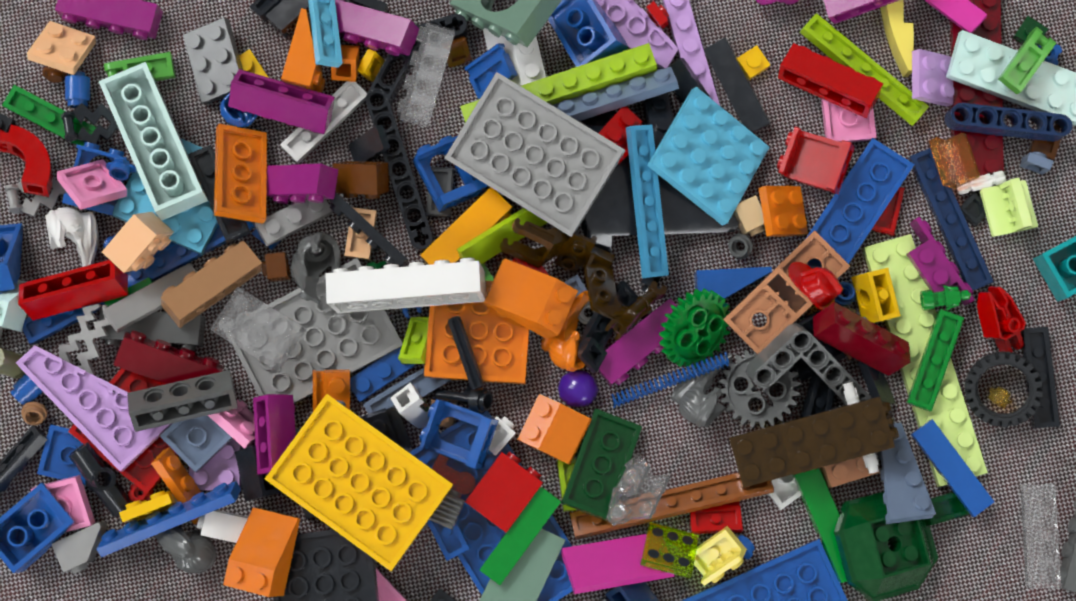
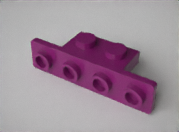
M920 217L910 222V226L922 244L906 255L929 290H932V292L943 291L944 285L958 287L960 292L963 290L971 292L970 299L961 300L962 304L965 306L973 302L975 299L972 296L973 291L966 282L963 283L958 275L959 270L953 262H949L945 255V248L932 236L929 224Z

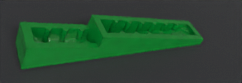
M817 468L795 474L793 477L801 493L814 530L820 537L838 581L844 583L847 580L834 535L840 515L822 473Z

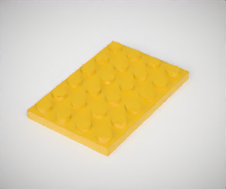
M328 394L325 395L265 477L266 481L390 571H393L453 487L451 482Z

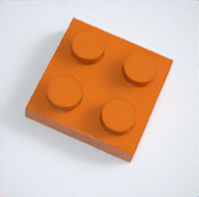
M763 186L759 188L766 237L804 236L808 234L801 186Z

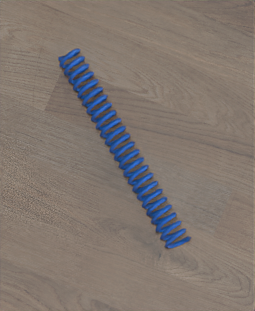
M727 352L724 353L726 361L721 353V362L718 356L715 355L717 365L713 358L710 357L712 367L708 359H705L707 368L702 360V369L699 363L696 362L698 372L694 365L691 364L693 374L689 366L686 367L688 375L683 367V376L680 370L677 369L679 379L675 371H672L674 381L670 373H668L669 382L663 374L665 385L660 376H658L660 386L656 378L653 379L655 387L649 379L651 390L645 381L646 392L640 383L642 394L637 385H635L637 396L632 387H630L632 397L626 388L628 400L623 390H621L623 401L618 392H616L618 402L612 393L613 408L616 405L620 406L621 403L625 404V402L629 403L630 400L634 401L635 398L639 399V396L643 398L644 394L646 396L649 393L653 394V390L657 393L658 389L662 391L663 388L672 387V384L676 386L677 382L679 384L682 381L686 382V378L691 380V377L695 379L696 375L698 377L701 374L705 375V371L707 373H710V370L714 372L715 368L717 370L720 367L724 368V364L729 366Z

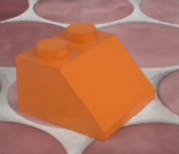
M539 394L517 440L571 465L592 419Z

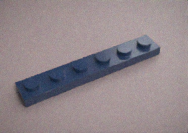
M933 147L911 155L908 160L915 164L912 169L963 282H966L972 291L993 283L994 281Z

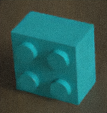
M1076 236L1033 258L1057 302L1076 294Z

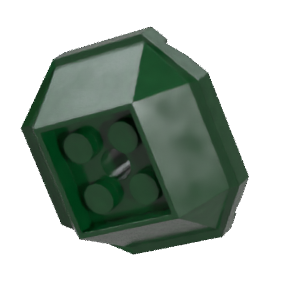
M885 491L844 501L841 509L842 512L834 530L847 583L863 594L869 601H880L918 590L938 559L931 528L926 526L924 519L886 524L887 507L883 501V493Z

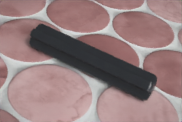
M460 316L453 317L448 320V324L470 387L472 389L481 388L484 386V382Z

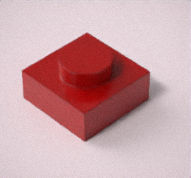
M653 1L646 6V13L657 27H660L662 30L668 27L667 18L669 14L662 5L657 6Z

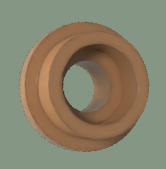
M28 402L22 407L21 415L27 424L39 425L47 418L48 410L39 402Z

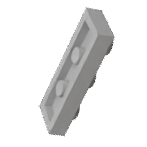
M326 199L323 200V203H314L306 200L304 204L294 203L266 217L264 223L256 222L254 226L266 247L331 215L333 211L329 208L330 205Z

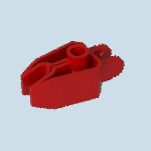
M996 286L988 287V292H980L977 301V311L984 338L995 340L1000 352L1013 353L1011 346L1017 350L1021 349L1024 346V341L1020 332L1024 330L1026 322L1012 297L1004 289Z

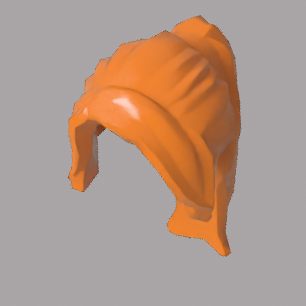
M583 291L575 297L559 335L548 339L543 337L541 347L545 352L549 353L554 365L567 371L574 372L585 366L578 357L580 335L576 329L580 312L589 302L588 291Z

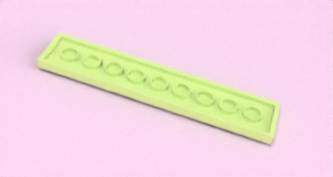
M911 234L862 249L869 272L884 268L889 269L901 316L885 320L889 332L909 342L911 363L900 369L908 396L937 315L935 307L932 310H922L920 291L929 290V288L906 255L916 248ZM950 358L932 412L912 406L918 428L933 419L973 474L979 476L988 472ZM929 460L937 487L948 485Z

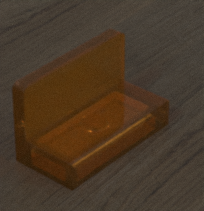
M960 133L948 140L935 137L928 141L944 186L956 189L980 177L965 133Z

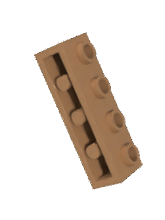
M244 240L239 244H231L225 249L223 255L218 258L213 257L204 264V268L198 272H190L184 277L182 283L176 287L172 285L162 293L161 306L179 328L261 272L262 262Z

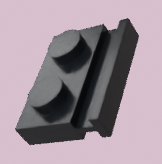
M395 405L388 409L384 408L362 416L364 421L407 452L413 450L403 420Z

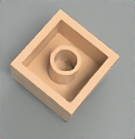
M153 212L134 214L102 253L123 273L136 272L143 268L147 269L154 262L155 258L153 256L158 250L162 251L171 242L169 237L174 231Z

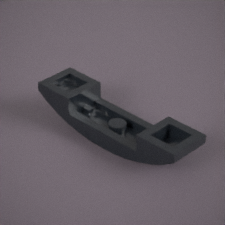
M621 281L615 286L618 301L622 306H631L638 298V295L625 281ZM597 312L593 313L586 325L578 347V357L593 373H597L605 359L607 352L604 350V347L613 333V328L608 332L605 330L612 319Z

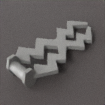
M53 179V190L49 198L35 195L32 203L25 198L23 205H20L17 192L20 189L24 193L21 181L16 185H5V192H7L10 206L9 211L14 214L23 212L33 217L36 216L41 204L53 210L59 196L67 192L58 180Z
M101 304L82 308L85 315L76 316L81 332L67 336L69 344L59 345V358L73 363L68 352L81 350L78 340H84L88 351L77 354L81 365L76 366L92 375L95 372L89 359L101 356L95 343V338L107 336L108 333L104 326L110 325V323L104 316L105 320L93 322L95 329L91 330L87 321L97 319L93 311L100 308ZM103 305V306H102V309H105V308H107L108 306H107V305Z

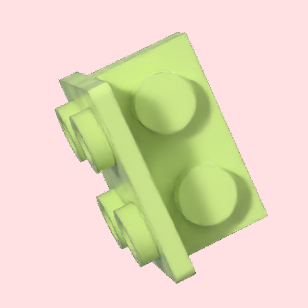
M1020 178L1010 179L1000 185L980 190L992 237L1038 227L1025 180L1020 181Z

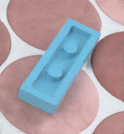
M308 0L315 64L339 68L343 62L335 0Z

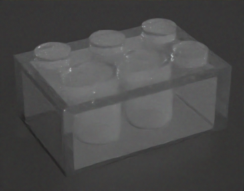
M239 287L236 288L210 328L214 333L280 372L306 331L301 325Z

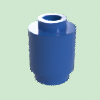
M77 71L75 75L65 76V101H67V107L77 108L81 103L88 108V102H90V77L85 76V72Z
M26 373L13 385L14 389L10 391L12 396L22 405L33 402L43 392Z

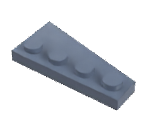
M893 423L899 433V438L894 441L895 447L878 452V458L881 460L882 470L880 471L881 481L884 482L885 490L883 501L887 507L886 524L932 518L936 512L902 423Z

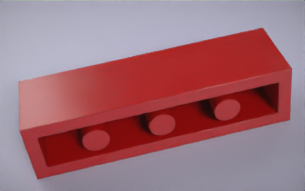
M793 43L780 64L778 79L866 119L878 100L883 83L874 77L866 76L855 71L852 67L839 64L827 56L819 55L809 48Z
M106 260L19 284L18 305L34 321L128 295V275L123 273L111 260Z

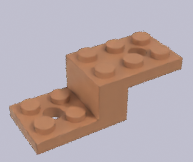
M815 230L723 319L757 354L813 305L810 299L791 281L788 274V268L791 263L802 262L807 264L810 259H818L822 264L821 268L832 271L837 279L850 267ZM759 312L767 317V323L762 327H757L752 322L753 315Z

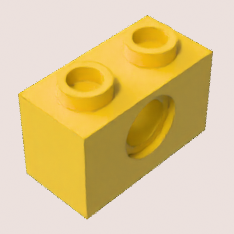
M888 268L851 277L861 317H866L870 322L876 323L901 316Z

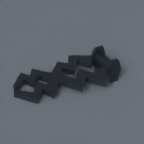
M81 103L72 112H63L61 115L65 131L64 138L67 142L80 140L97 144L100 136L108 141L114 132L119 130L113 114L102 103L93 113ZM104 117L111 123L107 130L99 124L90 135L83 127L79 133H76L73 119L76 118L82 124L84 118H86L95 126L99 119Z

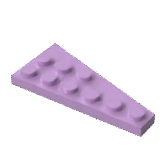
M33 346L16 362L28 377L120 472H123L172 425L168 424L135 432L128 411V392L37 346Z

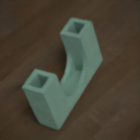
M451 0L450 5L456 11L454 14L462 15L466 21H471L477 28L481 30L486 28L498 38L503 36L513 45L519 43L528 48L562 0H518L511 7L498 12H492L495 0Z

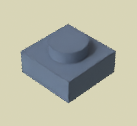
M1030 152L1022 157L1019 167L1043 175L1051 170L1053 160L1047 159V156L1043 153Z

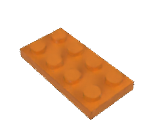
M219 123L216 127L214 215L264 223L266 220L267 132Z

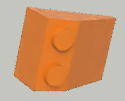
M301 8L281 80L285 83L322 93L325 78H323L321 65L315 64L311 21L307 10Z
M503 259L483 304L548 339L559 335L578 290L557 278L508 259Z
M253 507L229 557L223 585L266 597L284 596L301 518Z

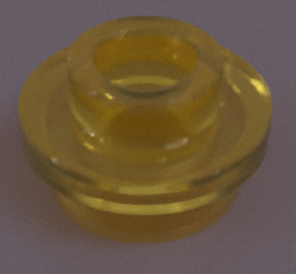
M1000 386L997 389L990 388L988 398L993 403L1002 408H1005L1008 404L1011 405L1013 401L1009 398L1011 396L1010 392Z

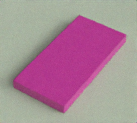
M653 533L562 548L561 551L574 594L674 577L675 574L672 562H666L663 559V555L668 552L662 537L655 536ZM651 549L657 550L659 557H650L648 551Z

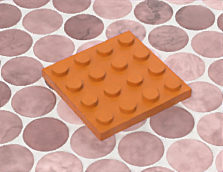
M486 281V295L493 281ZM483 302L430 306L424 368L425 378L468 381L448 324L449 319L460 316L483 382L526 384L528 328L483 304Z

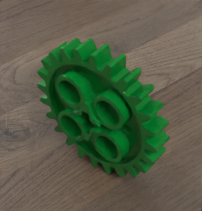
M703 288L702 292L695 289L693 295L687 292L685 300L679 297V305L677 307L671 305L670 307L673 312L665 314L668 321L661 323L665 330L659 333V336L664 338L659 344L664 347L662 352L667 355L666 358L679 367L682 365L690 367L693 364L695 368L697 367L696 362H701L702 360L705 364L707 356L714 358L713 351L720 352L721 350L718 345L726 343L723 337L730 334V331L726 329L729 325L723 320L730 313L728 311L730 305L725 303L726 299L714 291H708Z

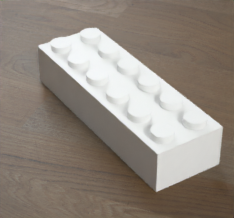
M463 258L457 263H450L448 260H438L433 265H424L423 262L409 263L408 267L388 264L384 265V269L363 266L359 267L358 271L338 268L334 269L333 273H326L327 304L337 313L483 302L486 297L485 271L480 262L475 261L474 258Z

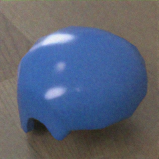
M230 93L226 95L220 104V112L223 119L230 126L241 128L250 126L258 115L228 107Z

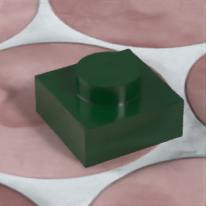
M1027 16L1012 38L1023 44L1035 27L1041 29L1043 35H1045L1048 28Z

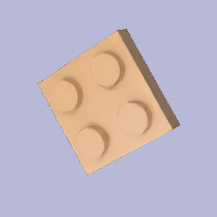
M49 21L27 52V57L30 61L75 75L96 44V37Z

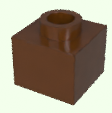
M285 252L265 254V261L262 262L263 276H267L270 282L291 280L288 255Z

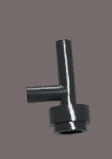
M470 384L463 393L437 389L435 392L436 399L468 403L469 409L478 413L489 411L493 402L490 391L482 387L472 389Z

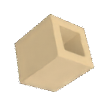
M756 195L740 202L733 215L739 222L738 227L741 233L745 235L750 234L753 237L764 232L765 225L762 207Z

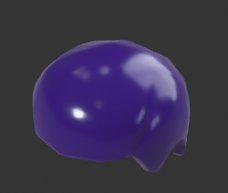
M583 370L567 372L561 377L558 385L560 398L571 407L589 406L596 399L599 390L597 380L590 373Z

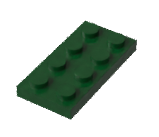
M595 408L561 504L609 521L642 426Z

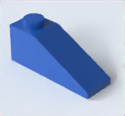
M772 267L697 270L694 273L695 289L701 292L703 288L708 291L712 290L724 299H727L768 276L772 272Z

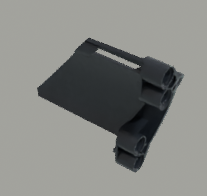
M585 125L597 133L604 127ZM629 154L620 164H617L581 222V228L584 232L583 236L589 239L592 236L597 237L595 246L611 253L612 236L637 235ZM658 175L664 234L734 232L739 222L733 214L728 224L721 225Z

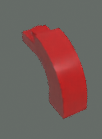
M11 125L9 133L0 129V152L16 155L25 163L21 179L24 193L49 197L53 184V172L49 154L43 143L30 131L19 126Z

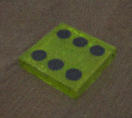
M649 522L640 565L691 579L699 535Z

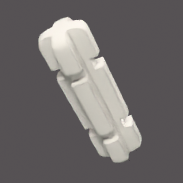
M997 171L993 172V175L986 174L970 178L969 181H958L956 183L957 192L959 195L969 193L971 190L974 192L992 187L994 184L996 186L1006 182L1005 173Z

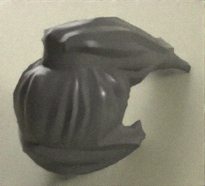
M324 232L302 239L299 242L297 254L292 256L291 274L295 283L302 290L300 294L302 299L306 301L311 300L318 304L321 302L317 297L316 291L319 275L329 267H331V273H333L334 269L340 268L341 253L337 241Z
M727 354L728 360L732 362V355ZM721 367L719 370L715 368L714 372L710 370V373H707L705 371V375L701 374L700 377L696 375L695 379L691 377V380H688L686 378V382L682 381L681 384H678L671 395V399L680 405L678 411L689 422L696 424L697 427H708L725 410L724 405L720 403L717 405V400L721 396L720 388L715 387L711 393L706 394L715 376L723 369Z
M176 526L154 535L162 548L172 555L174 562L180 570H184L187 573H203L215 563L217 553L213 542L209 537L201 536L198 530L185 532L182 527Z

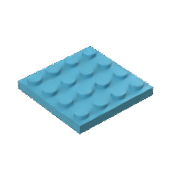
M698 87L691 89L647 166L718 223L725 225L728 224L766 155L769 146Z
M181 139L187 154L202 149L198 145ZM136 169L125 186L127 188V197L118 199L113 212V217L128 222L134 214L153 212L158 216L154 211ZM209 201L163 220L174 231L169 237L171 242L202 256L218 226V221Z

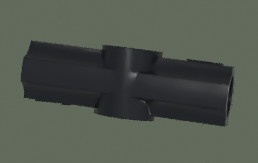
M88 442L84 443L71 452L68 457L85 478L87 488L96 493L111 515L117 517L120 515L119 512L127 510L125 505L132 503V501L116 481L115 472L105 466ZM99 473L104 477L103 486H100L97 482Z

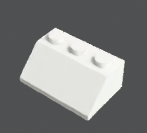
M483 29L487 50L498 43H504V50L509 54L518 74L511 81L521 86L546 77L537 37L533 39L527 48L519 43L513 45L505 37L500 36L498 38L490 33L488 29Z

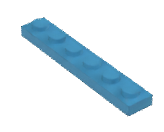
M653 125L626 127L642 278L667 276L669 271L658 174L647 166L655 153Z

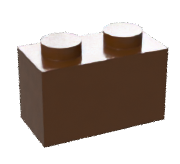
M341 161L332 163V168L338 169L335 192L342 193L344 198H356L358 194H365L366 199L380 198V194L389 192L388 162Z

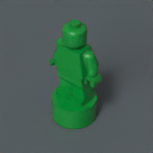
M946 285L943 286L944 291H920L922 310H932L934 307L943 305L946 306V310H950V308L959 306L961 300H969L971 292L968 290L960 292L958 287Z

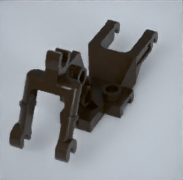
M516 218L512 224V230L519 235L544 245V247L532 249L518 241H514L512 245H509L507 238H504L500 244V249L504 253L537 268H540L553 257H555L554 264L573 273H576L580 266L585 268L584 272L591 310L612 319L605 330L608 332L613 328V331L617 334L616 340L621 339L627 330L635 326L640 319H645L652 312L650 305L655 300L662 299L667 292L665 285L658 289L657 282L653 281L648 287V291L644 295L639 296L631 306H622L617 298L611 265L615 255L596 247L597 237L592 236L589 239L578 233L579 228L570 237L556 227L547 230L529 221H526L524 225H520V219Z

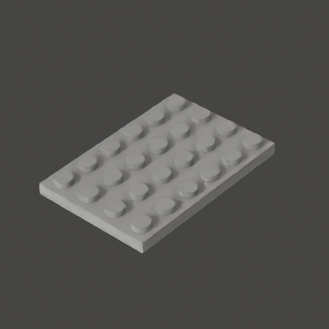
M496 72L445 156V159L572 237L626 150Z
M358 258L340 266V268H346L349 271H358V268L362 267ZM326 274L319 277L316 285L317 297L321 301L320 304L302 299L300 296L302 290L298 288L224 327L258 396L266 394L293 395L294 404L313 394L312 370L349 369L350 374L402 347L403 343L385 310L337 313L333 310L326 300Z

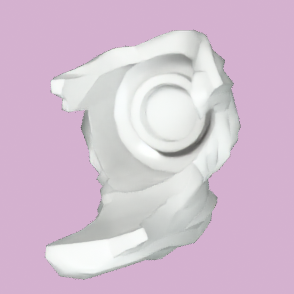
M62 207L55 211L50 210L45 215L50 249L65 247V236L77 245L76 250L78 257L81 259L82 267L92 265L99 245L98 224L94 213L91 211L80 213L78 209L72 207Z

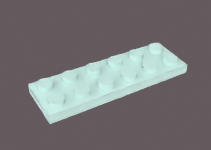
M964 30L958 33L946 78L1034 111L1067 115L1071 119L1072 125L1076 126V72L1043 61L1022 92L1016 95L1000 82L998 78L1018 51Z

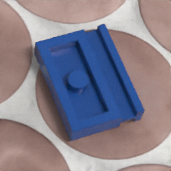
M504 43L496 44L465 67V71L469 72V80L478 99L482 97L496 72L509 80L518 75L509 54L504 50Z

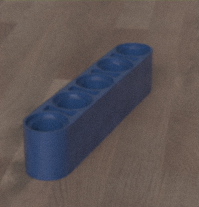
M969 103L954 105L944 118L946 126L954 131L1051 142L1062 139L1072 130V121L1064 114ZM954 112L960 113L963 116V121H958L954 116ZM979 115L985 116L988 124H983L979 120ZM1004 118L1011 120L1012 127L1005 125ZM1029 120L1036 124V130L1030 128ZM1053 123L1060 126L1061 133L1055 131Z

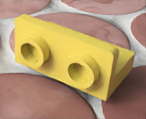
M726 526L690 551L687 557L703 575L701 583L705 586L709 582H718L728 569L735 570L741 566L747 549L730 528Z

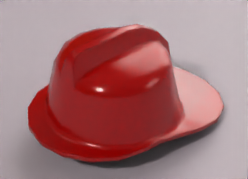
M793 262L788 268L789 277L794 285L821 311L835 302V298L843 291V287L836 275L829 269L819 267L812 269L802 262Z

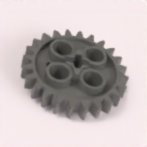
M744 350L745 357L743 359L736 354L737 363L734 364L729 361V366L732 369L730 371H722L727 376V379L719 380L725 386V388L721 389V394L726 395L721 400V403L730 404L725 411L727 413L735 411L732 419L736 421L742 417L741 425L745 426L750 421L752 429L756 428L757 423H760L761 428H766V422H769L772 426L776 425L775 420L777 418L781 422H785L784 413L790 416L793 415L789 407H798L793 398L801 397V394L795 391V389L802 385L800 382H794L799 377L798 372L790 373L795 366L793 365L773 385L763 388L774 403L773 407H770L764 397L756 391L757 387L746 373L747 365L758 354L754 351V354L750 355L747 350ZM741 380H748V388L745 391H737V383ZM775 386H783L784 392L780 397H773L771 395V391ZM755 400L763 402V407L758 412L751 410V404Z

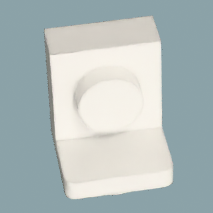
M497 416L495 417L499 422L489 451L495 456L516 435V432L513 431L515 425L505 416L502 419Z

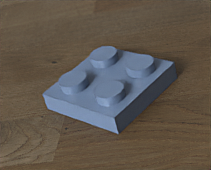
M208 415L173 423L160 435L195 473L232 439Z

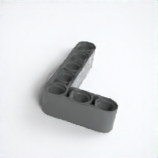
M797 323L787 326L750 361L746 369L747 375L758 387L768 388L802 358L846 405L847 402L842 391L844 388L843 384L853 382L860 401L871 398L818 340L802 325ZM802 334V338L798 342H794L795 337ZM784 351L783 356L776 360L777 354ZM818 351L817 356L813 359H810L812 353ZM834 368L833 372L827 375L828 370ZM765 369V373L761 377H757L758 372Z

